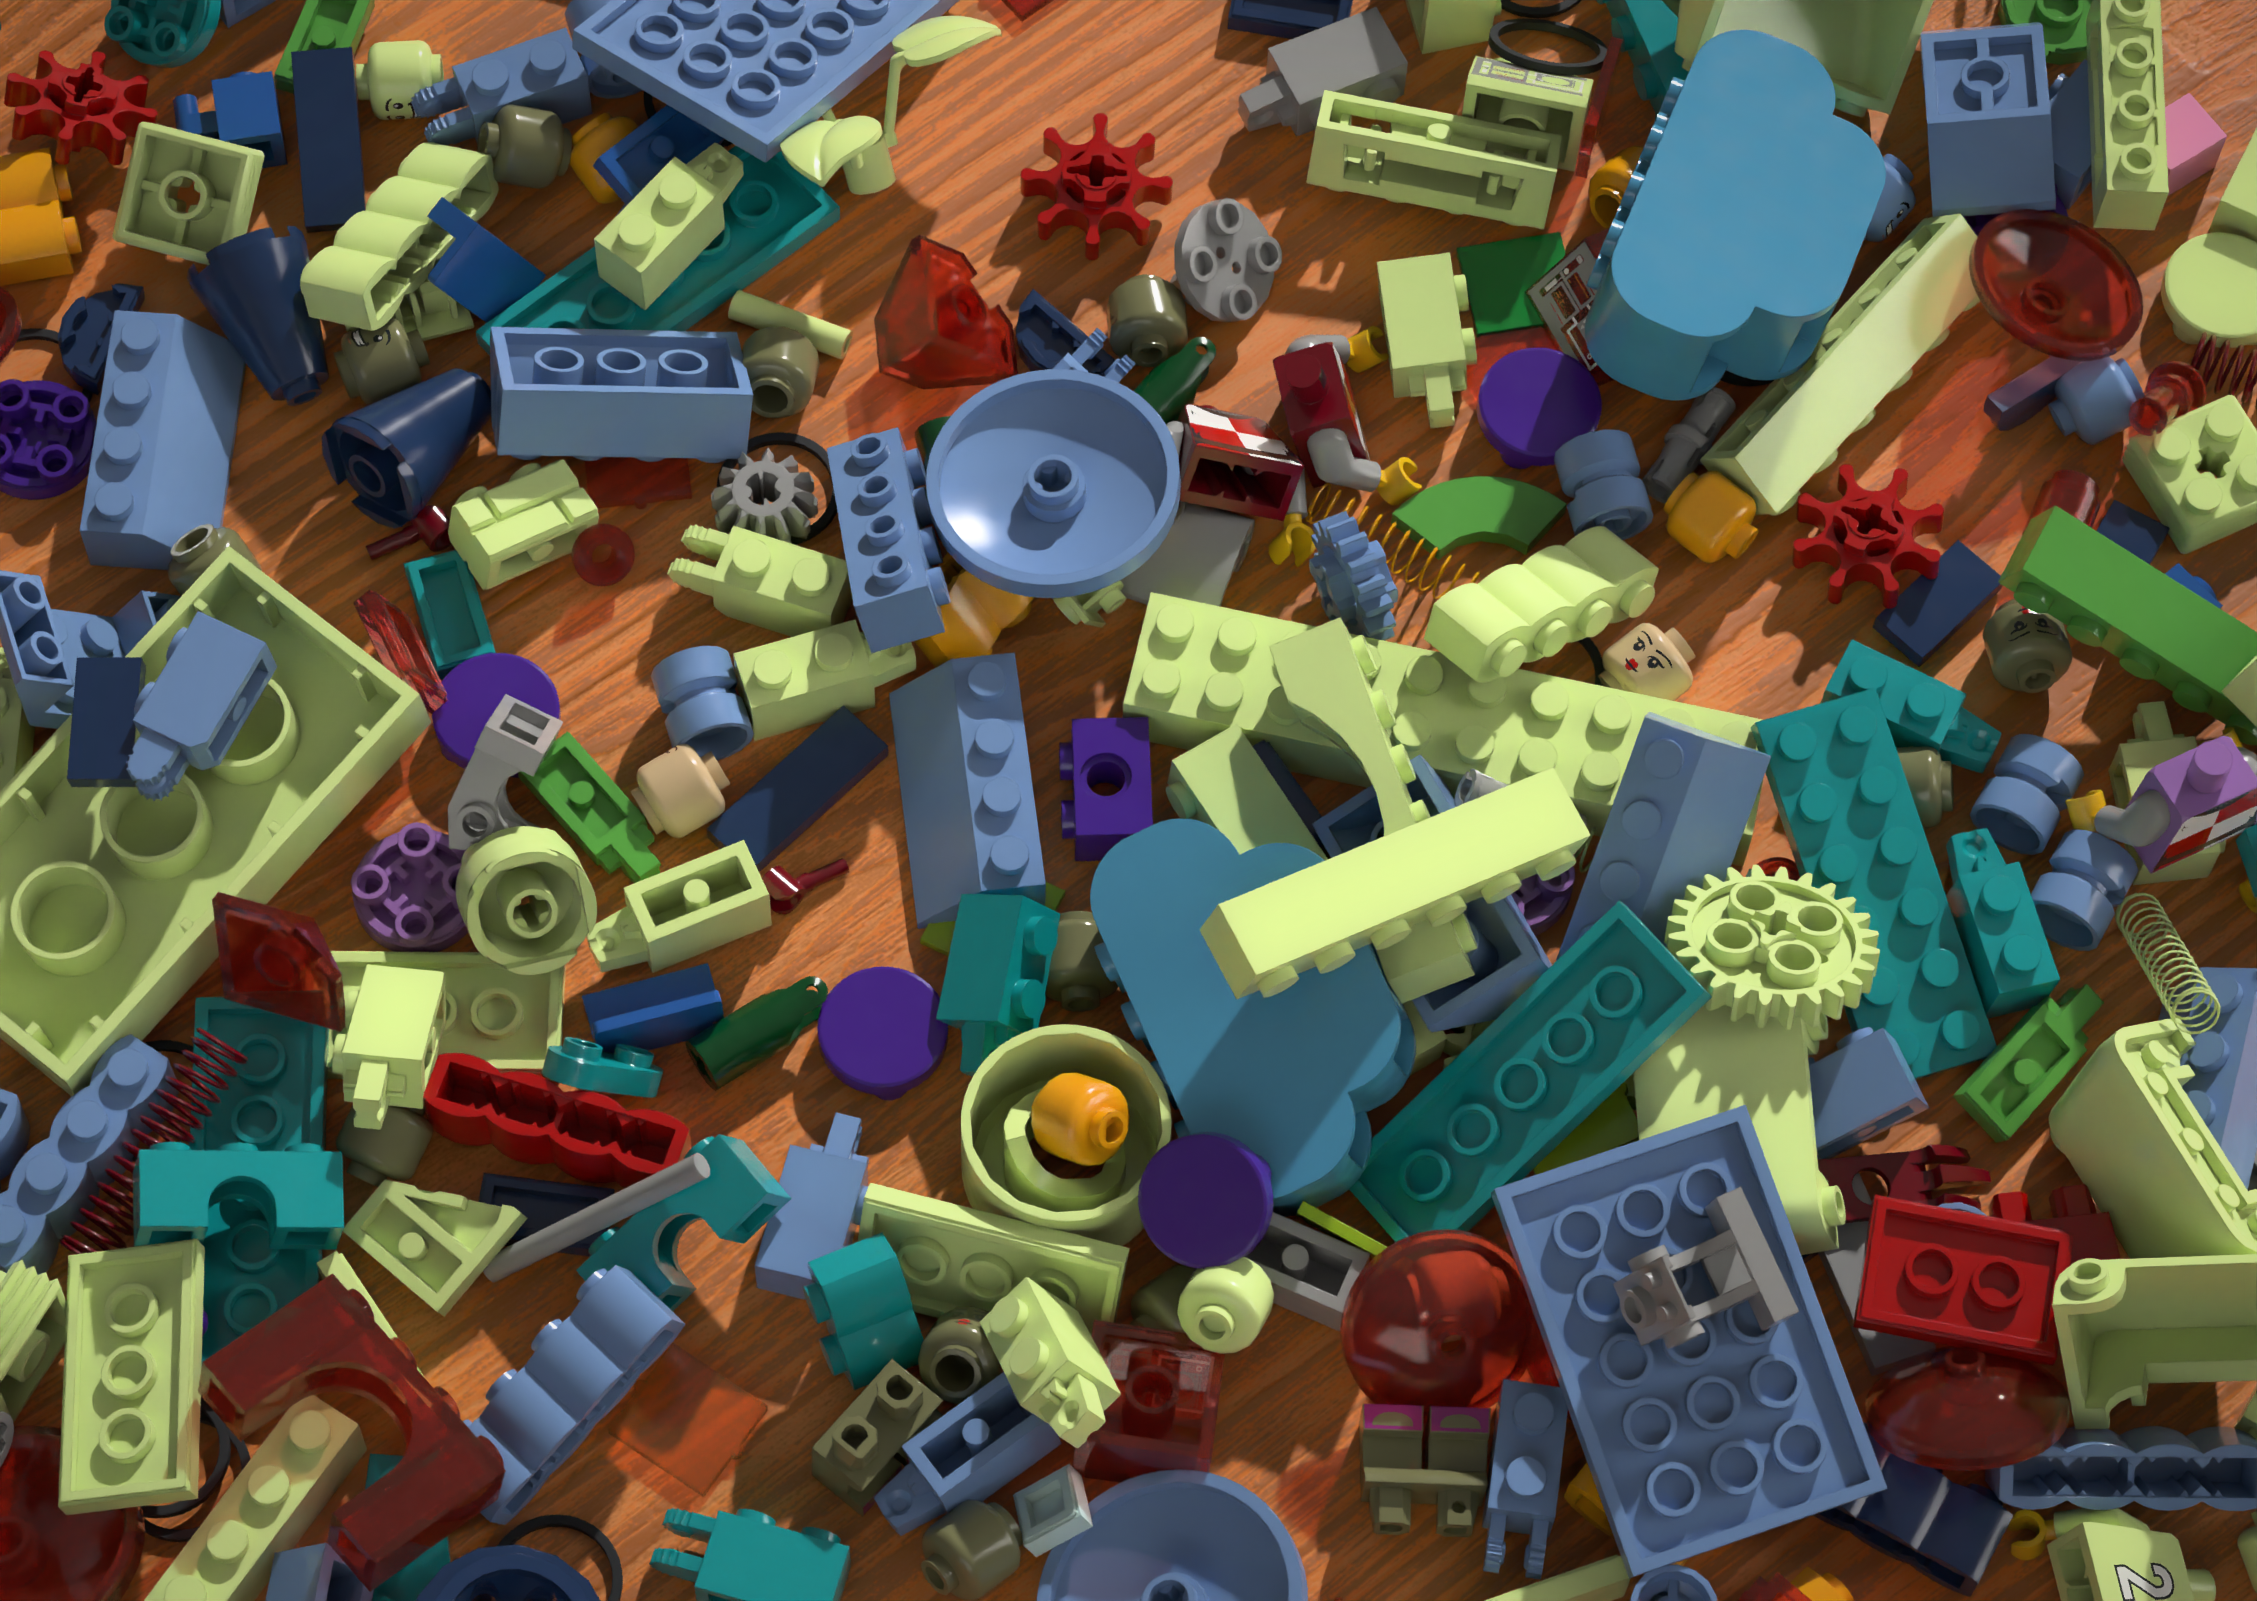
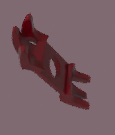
M1930 1144L1922 1149L1906 1152L1818 1159V1170L1824 1175L1829 1186L1837 1185L1841 1190L1846 1213L1845 1223L1869 1221L1871 1205L1862 1202L1855 1195L1852 1187L1854 1176L1862 1171H1871L1883 1178L1888 1189L1887 1197L1932 1206L1960 1202L1976 1207L1980 1211L1981 1202L1949 1193H1944L1940 1197L1932 1199L1931 1192L1955 1187L1988 1185L1991 1183L1989 1171L1969 1166L1941 1164L1968 1163L1971 1159L1967 1149L1949 1145ZM1939 1164L1936 1168L1926 1171L1925 1165Z

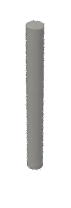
M696 1153L502 1249L483 1272L491 1282H497L710 1176L709 1164L703 1155Z

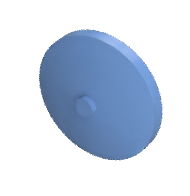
M1047 369L1026 372L1000 380L984 388L963 403L942 427L934 442L927 465L926 489L929 511L937 535L949 554L966 571L979 580L1009 593L1037 598H1062L1082 595L1105 588L1122 580L1143 565L1160 547L1174 523L1180 501L1181 479L1178 453L1172 435L1161 416L1140 395L1128 387L1098 374L1069 369Z
M1175 1469L1156 1471L1128 1479L1109 1488L1089 1502L1088 1506L1093 1527L1051 1549L1041 1574L1036 1600L1308 1601V1587L1305 1569L1294 1540L1278 1516L1263 1500L1244 1486L1225 1477L1196 1470Z

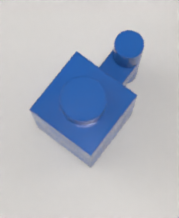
M272 71L263 73L239 72L228 78L211 80L215 111L199 113L197 98L191 94L179 95L173 99L176 129L260 150L265 156L262 168L288 165L279 101Z

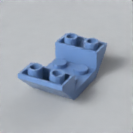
M2040 22L1923 31L1920 34L1919 40L1925 94L1933 217L1960 213L1962 216L2056 209L2051 111L2043 25Z
M0 570V639L29 725L58 729L73 711L77 658L125 657L181 596L141 590L113 617L50 609L40 576Z

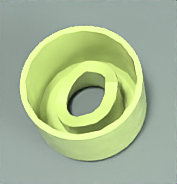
M1060 1024L1039 1027L1021 1033L1000 1045L982 1062L973 1075L965 1093L961 1110L962 1180L971 1207L1119 1246H1124L1144 1228L1138 1206V1191L1143 1172L1151 1158L1171 1141L1172 1119L1170 1104L1164 1085L1155 1069L1129 1043L1103 1030L1082 1025ZM1077 1072L1105 1081L1121 1091L1128 1104L1130 1114L1129 1129L1123 1145L1111 1159L1105 1162L1099 1174L1092 1178L1061 1179L1046 1171L1032 1153L1029 1142L1034 1138L1031 1110L1036 1095L1049 1080L1062 1073Z

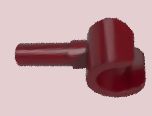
M427 505L420 514L418 513L417 518L412 519L411 525L403 528L402 531L367 545V551L371 559L374 560L422 539L431 551L439 552L452 544L448 535L450 519L441 508Z
M841 858L812 872L804 873L796 879L782 866L773 867L762 877L769 893L770 908L778 914L786 915L791 913L800 904L806 893L812 891L817 886L849 873V867L845 859Z

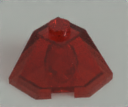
M922 235L911 239L874 317L880 373L923 390L994 384L1000 380L1018 375L1013 324L999 304L990 309L970 281L978 273L964 253Z
M218 892L212 899L224 999L341 1032L345 1027V1000L342 974L315 919Z

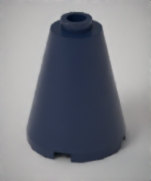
M287 226L290 236L276 238L272 228L269 227L235 237L206 253L210 265L198 273L193 264L188 269L187 279L193 292L269 396L276 401L286 400L289 406H296L309 402L322 393L321 385L328 380L329 371L320 319L309 317L304 295L300 288L302 271L306 264L310 262L305 237L302 231L295 226Z
M454 368L337 419L324 432L321 438L323 457L331 476L337 485H340L347 479L353 489L359 494L351 502L366 516L378 524L394 529L402 527L408 521L418 517L419 511L424 509L491 418V390L479 375Z

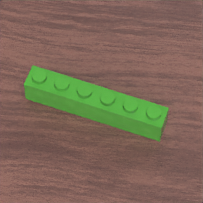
M2055 505L2032 518L1998 583L2013 591L2014 599L2023 607L2037 613H2048L2066 624L2067 632L2076 640L2089 646H2101L2120 658V665L2130 674L2142 679H2153L2173 692V699L2181 706L2195 712L2208 713L2224 723V728L2233 727L2240 742L2248 745H2257V727L2221 692L2257 655V632Z

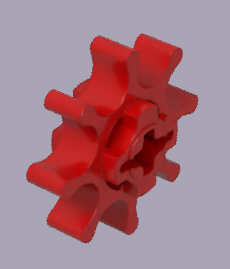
M47 50L40 51L35 79L26 78L17 73H9L7 75L4 104L8 107H16L11 134L12 138L19 141L32 135H46L57 140L55 161L61 165L69 163L71 151L80 152L82 147L98 149L106 155L110 164L121 165L123 163L126 137L135 138L138 125L141 122L156 124L157 111L152 108H144L149 79L144 75H138L125 81L106 77L104 75L106 55L102 52H93L90 64L81 63L78 69H72L59 64L52 52Z
M1104 113L1094 115L1093 138L1085 144H1069L1062 140L1055 128L1049 127L1045 129L1043 133V152L1058 164L1048 171L1024 168L1020 174V192L1024 197L1042 195L1050 198L1055 203L1052 208L1038 214V237L1041 240H1048L1057 229L1063 226L1072 225L1079 227L1086 233L1085 257L1091 261L1099 258L1100 235L1108 229L1119 228L1126 230L1132 235L1137 245H1147L1150 239V221L1137 213L1135 208L1144 202L1168 205L1172 201L1173 180L1169 176L1151 178L1138 171L1141 165L1154 159V135L1145 133L1136 144L1130 147H1116L1106 139L1108 117Z
M1843 464L1839 467L1837 489L1843 496L1840 500L1824 503L1816 500L1808 493H1802L1798 496L1796 519L1801 523L1816 526L1820 529L1821 533L1813 538H1800L1794 541L1792 564L1795 568L1801 569L1813 562H1824L1836 569V572L1829 578L1827 599L1830 603L1839 604L1842 601L1845 589L1850 584L1856 581H1867L1876 585L1881 591L1883 606L1892 609L1897 605L1899 583L1893 576L1896 572L1911 569L1918 571L1930 580L1938 576L1940 552L1935 549L1922 547L1914 539L1922 534L1941 532L1944 508L1938 503L1923 510H1912L1903 506L1900 500L1907 493L1908 472L1905 469H1896L1891 483L1886 488L1880 491H1869L1856 483L1853 467L1850 464Z

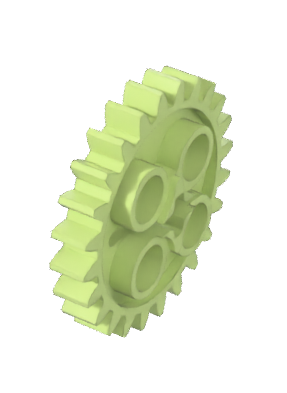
M1753 865L1750 877H1743L1733 867L1727 868L1725 882L1710 874L1704 875L1702 889L1688 885L1685 890L1684 900H1674L1672 914L1668 916L1664 943L1667 944L1666 948L1712 996L1707 1002V1010L1712 1011L1725 1004L1731 1007V1021L1736 1022L1745 1013L1753 1014L1758 1028H1763L1767 1024L1769 1017L1778 1018L1785 1030H1791L1794 1017H1801L1811 1027H1817L1820 1012L1838 1020L1841 1018L1843 1005L1856 1009L1859 1006L1861 993L1869 994L1871 991L1873 977L1876 976L1880 949L1876 948L1879 937L1878 931L1869 929L1870 914L1854 913L1856 904L1854 897L1834 899L1836 885L1833 883L1824 885L1819 889L1812 887L1811 873L1807 872L1798 881L1789 879L1786 867L1782 866L1776 871L1774 877L1765 876L1759 865Z

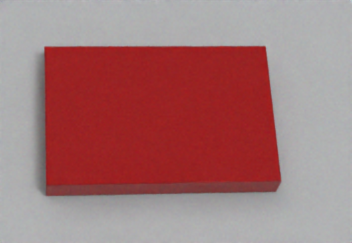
M1875 1195L1871 1203L1853 1327L2053 1365L2057 1359L2059 1347L2052 1307L2053 1295L2059 1274L2070 1265L2074 1232Z

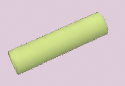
M741 290L735 293L728 311L729 319L759 330L766 327H786L798 331L812 342L817 351L841 360L846 356L853 337V331Z

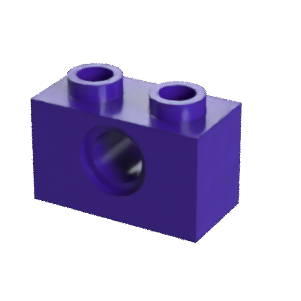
M1148 717L1072 719L1071 742H1059L1060 781L1072 780L1073 800H1061L1062 839L1074 838L1075 861H1101L1107 852L1121 840L1153 825ZM1099 783H1110L1117 786L1120 791L1111 796H1101L1094 793L1091 788Z

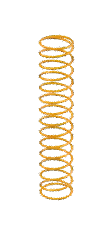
M1325 483L1312 499L1307 509L1308 516L1305 517V521L1313 525L1327 518L1328 513L1341 495V489L1337 490L1326 512L1318 520L1312 522L1311 520L1318 514L1330 493L1331 484ZM1328 485L1324 499L1312 515L1319 494ZM1355 497L1351 498L1344 511H1347V514L1355 502ZM1369 505L1359 515L1357 519L1358 526L1366 516ZM1380 514L1374 521L1367 535L1368 540L1381 522L1383 514ZM1394 522L1388 529L1382 543L1380 544L1382 548L1391 536V534L1393 533L1397 525L1396 522ZM1408 530L1402 537L1396 551L1386 562L1389 563L1392 560V574H1398L1406 568V583L1412 582L1420 576L1418 584L1420 591H1425L1434 584L1432 596L1434 599H1439L1453 589L1466 564L1461 565L1449 587L1436 597L1437 583L1450 563L1452 555L1447 557L1434 580L1425 588H1421L1425 570L1436 555L1438 547L1433 549L1420 572L1414 578L1408 580L1407 575L1411 562L1424 543L1423 538L1418 542L1407 563L1401 569L1394 572L1397 554L1410 535V530ZM1479 572L1473 576L1470 583L1476 582L1480 574Z

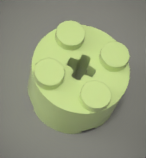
M516 826L502 829L471 845L462 856L461 867L456 880V901L475 947L487 959L489 958L493 962L504 966L505 970L516 974H543L567 964L578 953L576 949L584 941L587 934L591 935L597 918V901L594 889L573 849L554 830L531 826ZM529 896V903L519 905L522 898Z

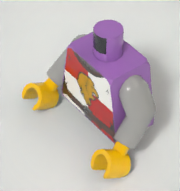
M2233 727L2225 728L2222 730V736L2210 741L2203 740L2199 742L2198 747L2160 763L2149 770L2125 809L2106 805L2101 789L2089 791L2085 797L2065 800L2073 829L2097 831L2105 837L2133 846L2150 874L2256 825L2257 755L2242 746Z

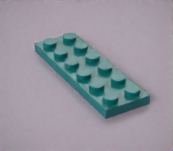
M734 146L728 152L743 162L744 175L723 204L725 229L646 310L599 277L594 246L476 330L477 342L490 356L491 327L686 331L732 298L738 290H743L840 219V206L818 184L795 170L786 161L782 151H779L765 163L738 146Z
M1876 688L1755 722L1751 727V731L1758 751L1771 755L1765 773L1800 877L1807 872L1811 873V886L1817 889L1830 883L1835 884L1834 899L1836 900L1854 897L1856 899L1854 913H1869L1871 916L1869 929L1879 933L1876 948L1880 949V955L1871 991L1869 994L1861 993L1859 1006L1856 1009L1843 1005L1852 1032L1868 1027L1872 1028L1873 1032L1881 1028L1885 1029L1896 1040L1915 1080L1986 1059L1997 1045Z
M1619 900L1372 1138L1371 1153L1366 1168L1349 1190L1416 1266L1424 1258L1444 1255L1495 1206L1491 1196V1192L1495 1188L1522 1180L1707 1003L1712 996L1641 920Z
M327 995L196 997L194 1037L202 1039L231 1054L197 1032L196 1028H202L246 1056L248 1061H246L247 1064H239L212 1051L238 1073V1077L234 1078L203 1064L226 1082L230 1090H221L196 1078L220 1098L221 1103H212L192 1093V1096L212 1112V1116L206 1117L191 1110V1115L202 1123L204 1129L197 1130L190 1127V1134L195 1139L194 1143H190V1150H217L221 1145L237 1142L253 1144L258 1148V1151H284L288 1146L301 1143H312L321 1145L324 1149L326 1148L327 1064L330 1003ZM194 1044L193 1053L224 1068ZM193 1064L194 1071L217 1082L207 1073H205L203 1070H201L199 1067ZM192 1082V1088L208 1095ZM191 1101V1105H193V1106H195V1107L201 1109L200 1107H198L195 1103H193V1102ZM236 1198L225 1199L214 1204L208 1210V1230L203 1243L205 1247L203 1309L208 1315L209 1324L206 1333L202 1337L201 1381L318 1379L322 1279L317 1262L322 1260V1250L269 1249L268 1223L264 1214L257 1206L249 1201Z

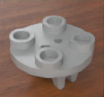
M1231 198L1210 201L1194 208L1181 223L1174 244V269L1176 273L1170 282L1185 295L1184 301L1187 304L1193 306L1196 311L1212 321L1235 322L1247 320L1267 300L1274 280V272L1278 270L1282 263V250L1278 241L1268 235L1267 230L1254 212Z

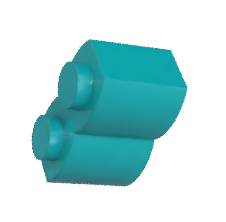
M883 1232L808 1262L813 1283L803 1286V1292L817 1324L826 1322L829 1335L820 1338L819 1342L833 1376L844 1372L853 1389L857 1390L869 1385L891 1359L905 1370L918 1365V1355L924 1339L913 1311L911 1297L900 1263Z

